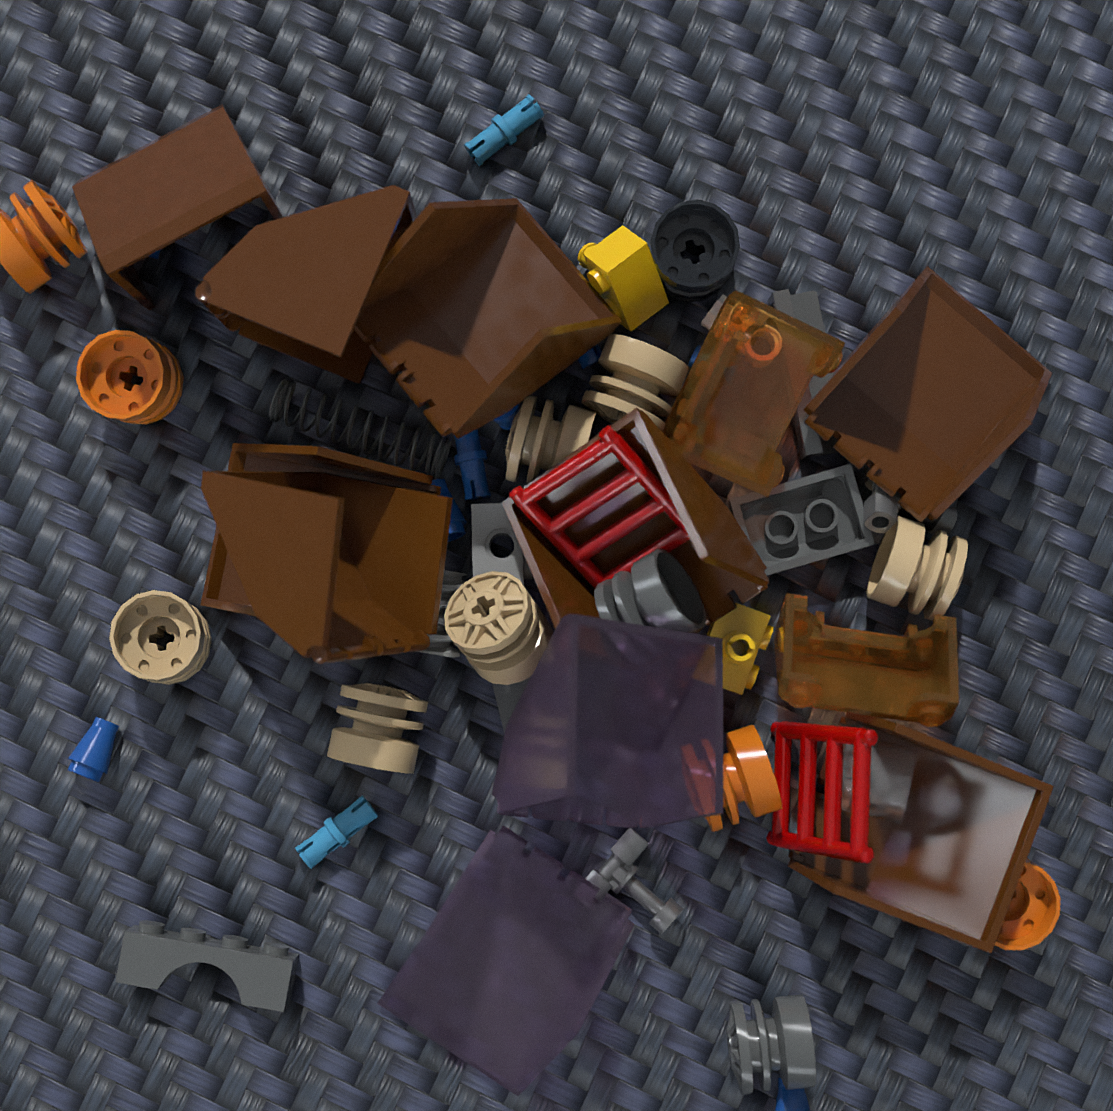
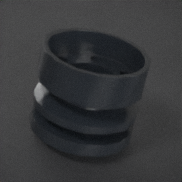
M697 199L681 201L662 214L655 223L649 249L666 295L672 299L688 303L704 301L722 289L729 280L736 263L740 243L738 229L730 215L714 203ZM686 250H691L693 255H699L697 264H692L690 258L683 259Z

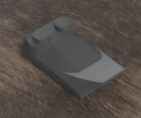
M851 464L729 499L726 505L767 567L765 569L766 576L875 545L871 530L864 525V505Z

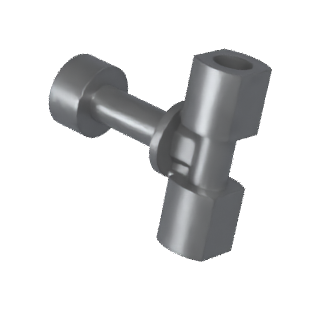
M865 464V474H866V473L868 472V470L870 469V467H868V466ZM865 475V486L872 491V494L864 502V525L871 531L886 533L897 522V513L900 510L908 514L910 513L898 504L902 497L900 493L896 492L894 496L890 497ZM949 506L937 519L934 518L932 521L926 517L923 520L925 531L934 535L936 531L942 530L948 535L956 523L957 509Z
M629 827L610 849L613 854L599 870L594 868L574 892L589 906L595 908L610 889L618 894L623 888L654 916L649 924L662 935L682 912L683 908L672 898L664 903L634 876L638 868L633 862L646 849L649 843Z

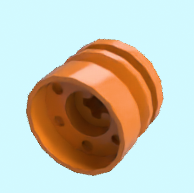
M33 180L23 186L33 204L28 206L14 192L9 198L17 215L11 218L0 209V264L29 294L52 279L50 269L45 262L47 257L51 256L64 268L71 265L61 247L66 245L78 258L88 253L80 238L77 226L64 208L52 195L42 190Z
M113 330L98 335L85 346L77 362L76 382L81 397L92 410L107 418L130 424L147 425L166 417L175 409L182 395L184 376L178 359L167 347L133 331ZM133 375L143 377L141 385L131 383Z
M748 725L727 732L726 745L728 753L720 755L712 739L704 740L708 758L702 761L695 744L684 747L686 756L685 773L698 811L706 819L712 832L723 829L719 809L725 808L732 825L739 824L737 803L745 801L749 811L755 818L782 809L776 779L764 745L754 725Z
M1028 858L995 942V946L1004 950H1025L1040 944L1053 931L1060 916L1061 897L1055 881L1043 868Z

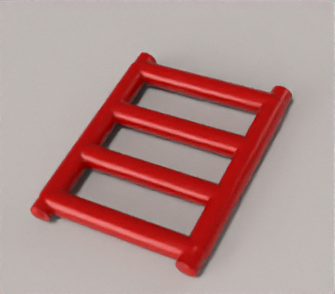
M606 426L600 431V439L527 488L523 489L521 486H517L509 493V497L516 503L517 507L595 589L604 580L613 579L614 575L619 571L631 573L634 562L654 550L664 549L667 552H671L691 540L665 485L611 426ZM611 452L626 468L552 518L537 503V501ZM637 482L652 497V499L579 546L564 532L565 529ZM662 512H665L678 526L606 573H603L590 559Z
M788 721L773 722L770 731L775 736L774 776L780 793L782 809L772 812V830L768 832L766 837L768 844L779 848L851 862L870 863L874 858L873 850L868 847L871 750L878 740L876 731L858 727ZM792 739L800 740L797 833L789 832ZM817 741L826 742L823 838L814 837ZM844 744L853 745L850 843L841 841Z

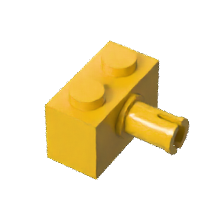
M622 225L598 244L588 243L580 249L577 259L580 262V266L590 271L587 273L590 284L623 321L621 325L630 332L669 303L647 242Z
M736 603V609L709 626L691 677L742 695L745 688L751 690L759 671V666L754 664L759 649L766 650L774 627L768 625L771 615Z

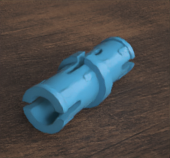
M531 95L525 96V99L503 116L497 114L491 119L492 124L464 144L471 158L475 157L474 161L476 164L481 166L484 161L506 144L512 146L517 142L516 136L538 119L544 117L537 102L533 104L534 98Z
M362 795L335 818L330 816L323 821L325 825L310 838L296 846L295 849L300 853L299 856L306 865L312 869L339 846L344 848L350 843L349 839L356 832L379 816Z

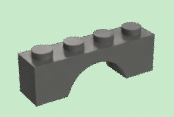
M149 920L139 921V925L132 926L124 933L116 983L158 990L168 981L175 969L189 963L200 962L214 965L231 977L238 989L242 1005L284 1012L290 1005L299 954L289 952L290 947L288 945L274 942H266L264 947L247 945V938L235 935H223L222 940L207 938L206 931L196 928H181L180 933L164 930L165 924Z

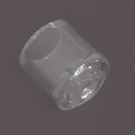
M879 739L872 746L869 817L902 825L918 752L917 748ZM846 744L844 745L842 810L851 812L853 745Z

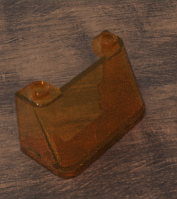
M733 291L722 304L679 392L672 411L665 421L664 435L689 463L769 497L772 489L781 482L785 467L782 465V457L776 452V449L813 375L822 378L828 373H833L838 368L842 360V349L845 342L746 294Z
M786 593L774 634L778 694L782 700L796 708L812 707L915 722L927 727L940 726L954 715L959 705L957 618L935 615L931 627L917 631V625L909 624L904 636L824 625V612L816 611L815 615H813L808 610V596Z

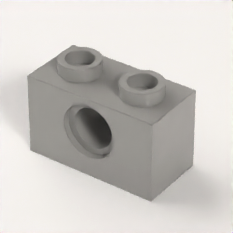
M502 503L471 504L473 577L491 571L507 572L518 578L524 585V579H532V572ZM501 535L510 537L514 542V550L506 558L494 556L490 549L492 541Z

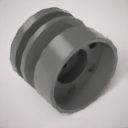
M664 549L654 550L634 562L631 573L619 571L614 575L613 579L604 580L594 590L595 604L608 634L617 647L628 658L636 662H644L653 657L654 652H661L667 649L670 642L669 638L673 641H680L702 629L706 623L705 608L692 579L676 558Z
M800 994L775 997L771 1018H765L758 999H751V1020H746L741 1001H731L729 1004L728 1025L726 1027L727 1047L731 1070L737 1079L741 1095L752 1094L753 1073L758 1074L762 1092H769L771 1089L772 1071H779L786 1090L815 1087L816 1059L808 1007L804 996Z

